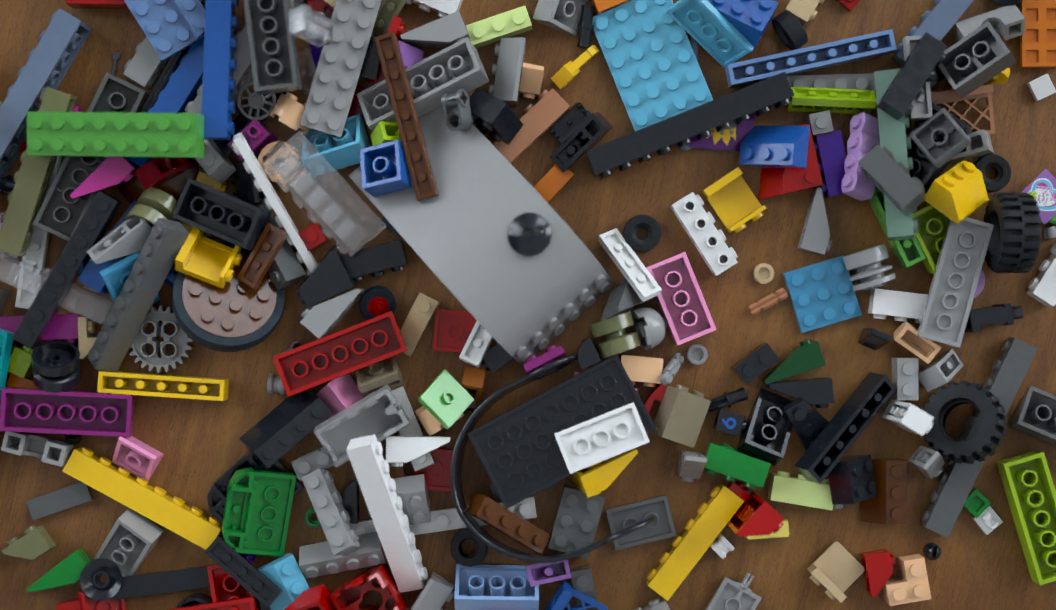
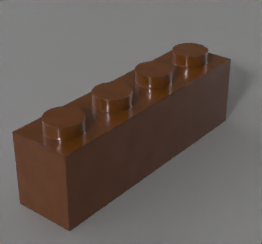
M475 493L466 510L467 513L527 549L542 554L551 537L548 533L494 500Z

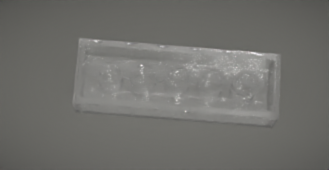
M282 140L262 157L263 169L271 177L275 175L278 178V185L286 193L288 191L292 193L293 201L300 208L304 206L307 209V216L315 224L317 222L321 224L322 232L329 239L332 237L335 239L337 248L343 254L348 253L350 256H353L370 240L365 229Z

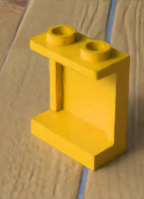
M193 226L175 259V270L223 289L226 282L232 280L235 265L239 266L242 260L241 247L236 245L233 249L201 236V229Z

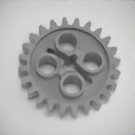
M159 305L157 311L155 306H151V312L148 311L130 348H133V351L129 355L137 356L134 361L135 363L142 361L141 368L149 365L150 372L155 367L157 373H162L163 367L166 372H170V365L174 369H178L177 362L185 364L183 356L190 357L187 350L194 349V347L189 345V342L194 340L182 330L174 312L172 313V307L168 306L165 311L164 305ZM148 323H152L155 327L152 334H149L146 330ZM170 323L175 326V332L172 335L167 331V326ZM157 337H164V341H157ZM149 343L154 347V352L151 355L146 352V346ZM169 344H172L175 348L173 355H169L166 351ZM160 351L162 354L161 358L158 356V353Z

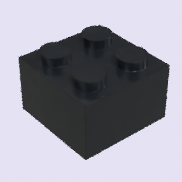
M476 88L470 96L469 105L473 123L476 124L475 127L484 135L486 133L490 134V137L496 142L500 143V141H503L509 145L523 126L507 103L479 88Z
M871 454L843 457L828 474L832 505L855 504L877 496V485L874 480V466L871 461Z

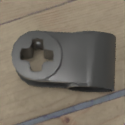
M459 89L456 93L442 94L441 104L447 128L451 131L469 130L472 127L473 118L466 90Z

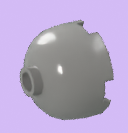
M644 307L631 311L635 322L631 329L632 332H638L642 343L641 349L648 350L659 345L665 337V328L668 327L666 318L652 308Z

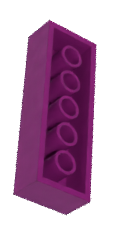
M5 387L2 388L0 431L130 437L133 435L135 395L75 390L47 392L36 388Z

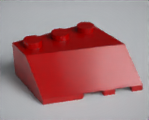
M808 123V124L799 125V126H810V125H809V123ZM811 129L806 169L762 168L758 200L823 185Z

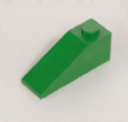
M80 548L26 590L29 593L74 584L80 580L83 568L92 560Z

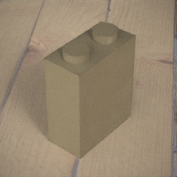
M677 384L676 388L668 385L654 421L657 429L651 433L694 448L711 401L704 398V393L696 390L689 393V388Z

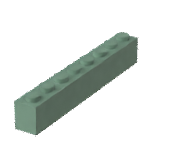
M900 68L874 72L877 105ZM877 107L880 147L883 148L885 146L894 155L893 158L897 164L901 162L908 170H913V159L908 157V149H912L911 137L906 136V129L910 128L909 116L903 115L899 120H896ZM884 195L888 240L915 239L914 233L918 232V220H913V212L917 211V207L905 216Z

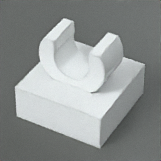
M990 506L978 518L972 517L986 535L1003 523Z

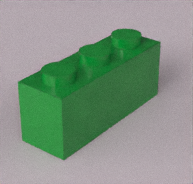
M712 442L708 443L704 454L707 458L704 472L715 476L717 472L724 474V479L735 483L739 479L745 482L744 486L752 489H757V486L763 488L771 466L769 462Z

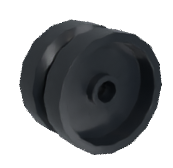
M51 341L43 343L33 350L31 355L33 381L39 389L47 392H62L74 388L80 382V353L75 345L65 341Z

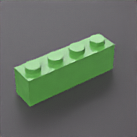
M875 188L873 197L868 199L887 238L884 194L878 188ZM916 236L915 239L888 240L901 268H907L926 259Z

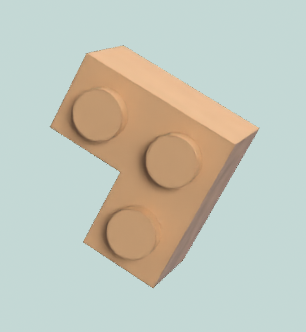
M920 554L898 557L901 578L890 579L885 583L882 588L884 602L889 606L932 599L925 558Z

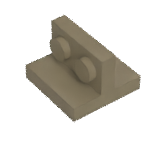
M396 356L355 371L359 391L364 393L365 397L386 384L389 385L390 389L405 385L397 365Z

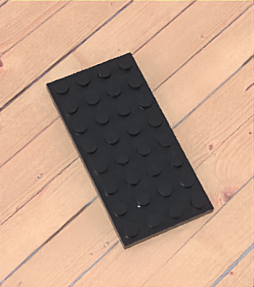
M616 354L472 430L467 435L503 504L508 509L573 474L569 473L554 435L555 433L633 402L646 434L657 428Z

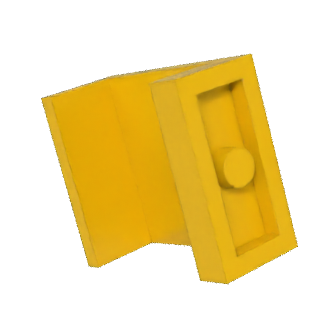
M739 167L702 191L729 233L732 231L738 233L747 227L745 225L747 221L752 219L754 222L764 215L762 211L766 209L765 205L762 206L741 176L743 173Z

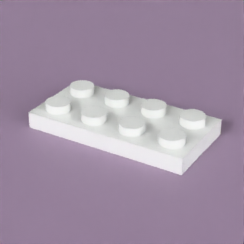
M634 402L554 434L570 474L650 442Z

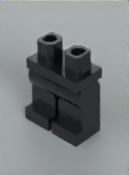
M1011 303L971 309L964 332L981 331V325H1013L1014 320L1023 318L1022 307L1011 306Z

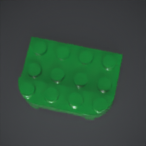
M252 467L235 471L228 485L222 522V535L225 542L237 553L284 556L296 474L254 470Z

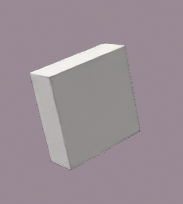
M1048 73L1027 83L1035 102L1056 93Z

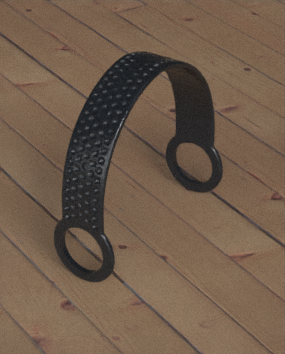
M576 354L551 362L507 384L486 398L467 419L454 446L450 467V485L458 515L468 529L483 543L495 551L514 559L535 563L569 560L587 554L654 522V517H649L584 548L562 554L541 555L523 552L501 543L486 532L471 514L466 512L468 507L462 489L461 471L463 455L469 439L467 433L474 429L482 416L500 399L531 382L544 378L570 365L578 359Z

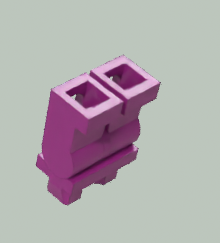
M256 119L241 131L256 159L261 152L257 148L258 146L263 149L267 144L278 139L264 123ZM232 139L227 145L236 154L232 143H234ZM241 154L237 155L242 161H245Z

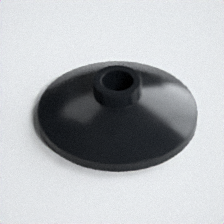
M523 213L511 222L508 228V241L517 253L523 256H536L542 253L551 241L550 225L539 214ZM526 230H532L533 235L531 237H526Z
M105 558L89 562L83 568L80 576V585L83 592L89 598L96 601H105L114 597L121 589L123 582L119 566L112 560ZM102 575H105L107 578L105 583H102L100 580Z

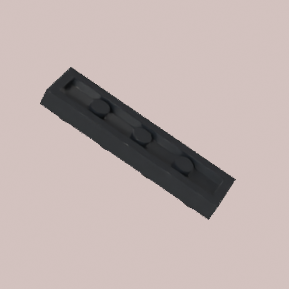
M220 536L204 552L267 608L281 594L282 590L240 553H237Z

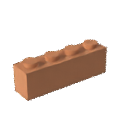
M553 88L550 91L546 89L538 97L539 102L534 106L530 104L523 111L525 115L520 119L523 126L509 145L503 141L498 143L494 139L492 140L494 142L493 146L510 164L570 109L567 102Z

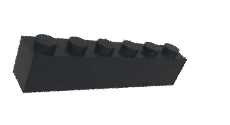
M870 372L794 467L806 480L821 484L897 388L885 375Z

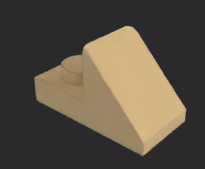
M78 317L80 359L87 358L90 349L97 339L92 334L95 332V322L92 321V317Z

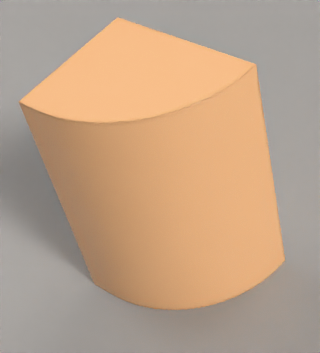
M908 322L902 323L893 333L894 340L929 364L942 347L935 341L918 337V329Z

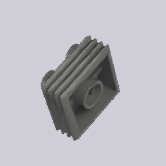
M942 108L910 134V137L937 169L972 142L945 108ZM938 135L945 136L943 142H937Z

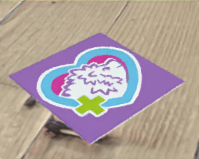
M1045 169L1021 192L1029 193L1037 201V207L1040 209L1039 215L1044 224L1056 214V178Z

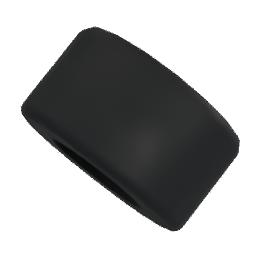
M468 528L460 529L455 533L450 546L454 560L460 565L468 567L482 562L488 550V546ZM472 539L477 543V550L474 554L468 555L462 551L461 544L464 540Z

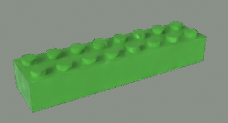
M27 112V155L204 158V115L197 113Z

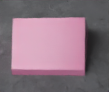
M350 374L334 379L316 394L333 413L330 417L365 397L364 393H360L356 381Z
M120 436L112 463L124 467L133 475L149 481L164 454L133 436Z

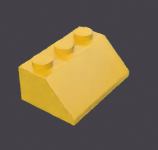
M963 160L935 179L925 195L927 203L956 224H959L989 200L982 172L974 164Z

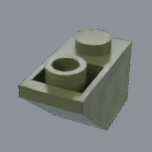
M33 525L23 532L25 535L20 539L15 537L6 543L8 547L3 549L2 552L5 555L34 560L55 547L56 544L43 525L37 528Z

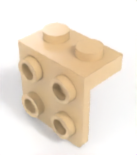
M837 541L833 542L807 568L812 574L809 578L817 586L822 584L827 589L824 593L833 601L837 599L841 603L847 598L844 592L865 570Z

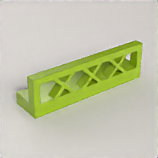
M791 87L794 96L787 105V111L819 113L830 110V113L859 114L865 112L871 115L872 108H876L877 100L874 90Z

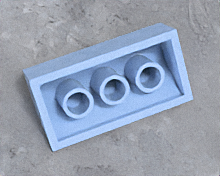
M456 564L455 610H539V585L530 587L526 565H475L468 567Z

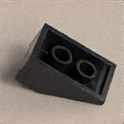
M761 388L748 416L745 431L741 433L737 451L769 462L773 466L778 464L784 458L793 427L783 407L793 401Z

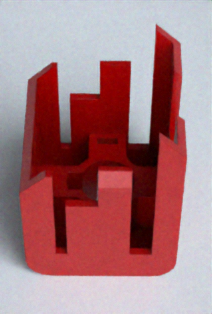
M385 563L373 566L342 583L329 596L336 610H410L402 593H399L398 587ZM376 590L382 595L383 604L379 609L369 604L363 608L360 607L359 603L363 601L367 591Z

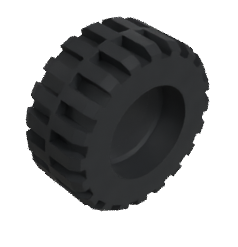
M999 192L988 200L983 220L994 226L985 261L988 268L995 273H1027L1033 269L1037 262L1036 259L1039 256L1040 238L1042 235L1040 209L1037 207V201L1029 193Z
M960 380L959 383L949 382L947 387L940 386L937 388L938 393L935 395L930 394L928 397L930 402L928 405L924 403L922 409L934 418L931 430L927 434L924 433L926 436L925 441L933 450L938 451L942 457L954 463L974 464V461L982 462L986 460L985 457L987 455L992 456L996 453L994 449L997 446L1001 447L1003 441H1001L1002 436H1006L1007 433L1005 424H1008L1007 417L1004 415L1005 409L1000 404L998 398L985 387L974 382L969 383L968 381ZM961 404H972L982 413L983 422L980 431L975 437L965 442L951 439L946 433L945 428L948 414L952 409Z

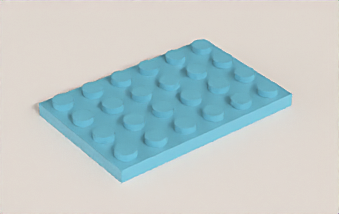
M631 0L593 17L592 25H594L595 35L635 131L713 101L685 30L666 12L674 4L672 0Z

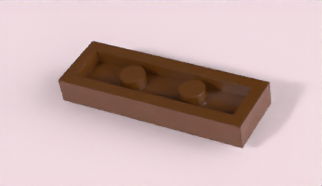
M268 223L237 278L253 289H257L288 234L272 223Z

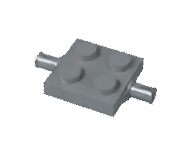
M747 572L741 583L724 576L705 610H755L762 599L761 596L752 592L748 587L755 576Z

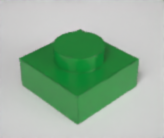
M973 488L965 501L964 507L975 518H978L991 502L976 488Z

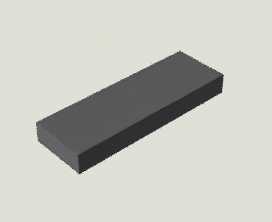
M79 482L26 502L34 521L91 501L94 498L90 487L83 482Z

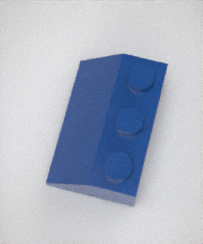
M754 126L741 142L739 164L753 168L806 169L810 126Z

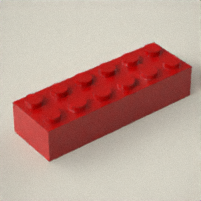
M390 311L272 358L286 394L290 397L404 353L408 349L393 311Z

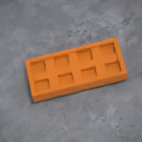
M1022 0L1019 2V11L1025 17V34L1020 36V68H1056V0Z

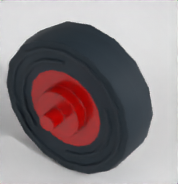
M382 286L368 288L363 292L359 300L360 312L366 320L390 311L395 313L397 307L393 293Z

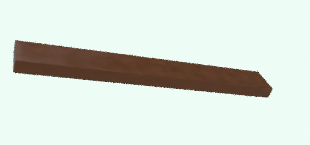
M390 32L374 37L417 201L439 196L396 32Z

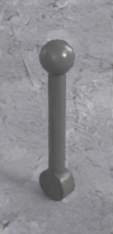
M118 52L112 54L114 61L111 74L114 76L118 60L121 59V55Z

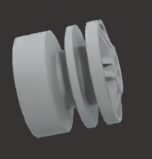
M885 244L842 257L846 270H857V274L849 278L850 281L860 280V283L852 286L853 291L874 289L896 278L895 273L886 275L884 271L892 269V265L882 266L881 261L889 257Z

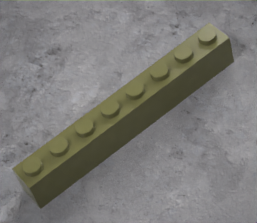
M46 87V90H43L40 96V109L36 112H72L77 96ZM27 149L23 151L20 158L22 163L20 171H17L14 176V189L7 198L9 205L7 211H4L1 217V251L16 256L26 255L35 225L32 224L43 203L58 156L27 155Z

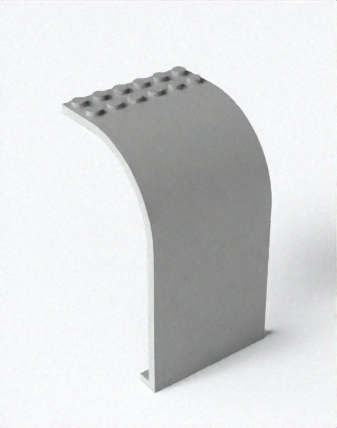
M441 106L419 117L439 196L417 201L412 183V188L373 197L362 189L361 165L349 177L461 304L523 366V364L527 363L526 359L535 355L539 350L546 348L550 340L560 335L570 322L579 318L582 311L591 307L601 294L609 291L614 282L590 250L556 211L473 124L467 131H451L447 128L444 110ZM523 213L541 215L546 219L551 228V241L548 247L536 256H523L517 253L508 241V228L511 222ZM526 230L525 236L531 237L533 235V231Z

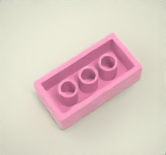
M686 252L646 267L662 289L661 294L656 296L663 316L667 320L675 345L678 346L717 330Z

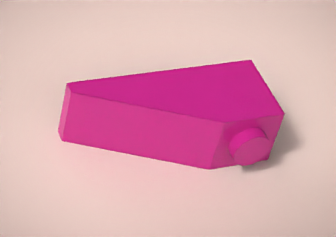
M108 157L70 197L75 199L120 184L122 181L127 183L135 175L132 172L135 168L123 157Z

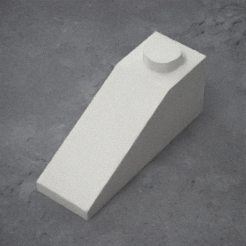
M389 436L386 438V460L391 462V466H403V463H407L450 442V436Z

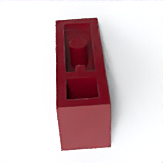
M156 157L137 169L135 174L145 190H148L197 166L199 163L195 158Z

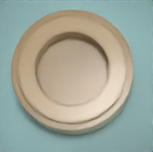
M767 263L758 264L753 270V278L760 284H767L774 278V269Z

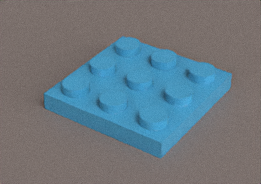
M844 255L783 273L801 333L862 315L855 291L852 289V281L849 280V271L845 268L842 258Z

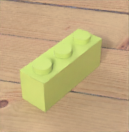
M522 6L468 24L466 29L475 48H479L500 41L501 38H509L532 30V24L526 6Z
M778 471L777 474L771 473L768 499L833 511L829 479L825 478L819 484L806 480L802 474H798L797 478L791 477L789 472Z

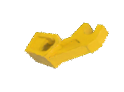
M592 45L576 60L566 63L551 78L552 81L560 89L566 87L580 73L579 69L589 62L600 50L595 45Z

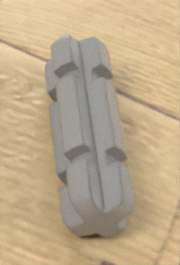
M677 352L672 355L663 373L660 375L659 381L664 386L672 382L673 377L682 365L684 357L681 356V353Z

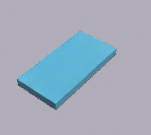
M679 0L666 11L723 68L727 64H732L752 52L754 48L708 0Z

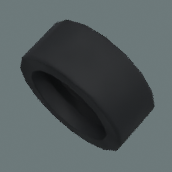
M784 10L772 19L775 32L791 51L799 49L808 42L806 31L790 11Z

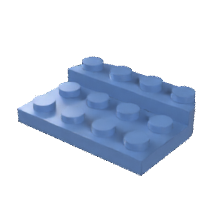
M124 0L163 62L204 37L205 9L199 0Z

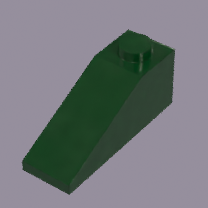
M811 338L800 341V346L794 347L762 379L763 384L773 383L825 366L826 364L818 341H812Z

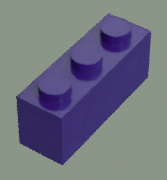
M841 130L815 135L812 138L823 185L819 187L822 188L825 198L844 194L842 193V179L845 175L844 162L846 152Z

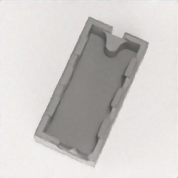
M388 384L315 427V435L322 446H325L336 468L350 460L347 447L351 439L375 434L377 441L380 442L410 424L409 418L402 406L395 405L396 397Z

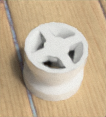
M721 533L718 535V539L710 545L723 560L729 551L735 549Z

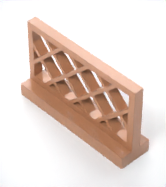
M985 83L962 99L953 88L931 91V103L936 105L942 103L948 108L947 112L952 111L959 117L958 119L970 125L971 130L974 128L976 131H979L980 129L976 127V124L984 117L988 120L989 130L985 131L989 134H995L992 103L993 84ZM986 97L987 105L981 112L974 104L979 98ZM958 101H963L968 105L962 114L953 109ZM971 108L979 113V116L973 123L964 117ZM910 120V134L916 127L915 121L919 123V120Z

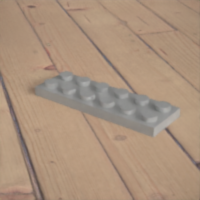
M968 217L959 224H956L949 219L919 326L918 337L960 348L992 234L993 224Z

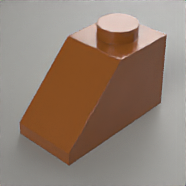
M465 366L462 387L474 400L463 413L472 414L481 404L485 369Z

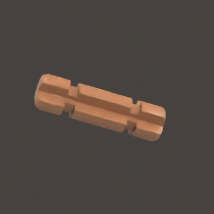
M780 288L775 291V294L771 293L758 300V303L755 302L749 305L750 313L757 315L761 310H766L777 304L779 300L786 299L788 297L787 292L784 288Z

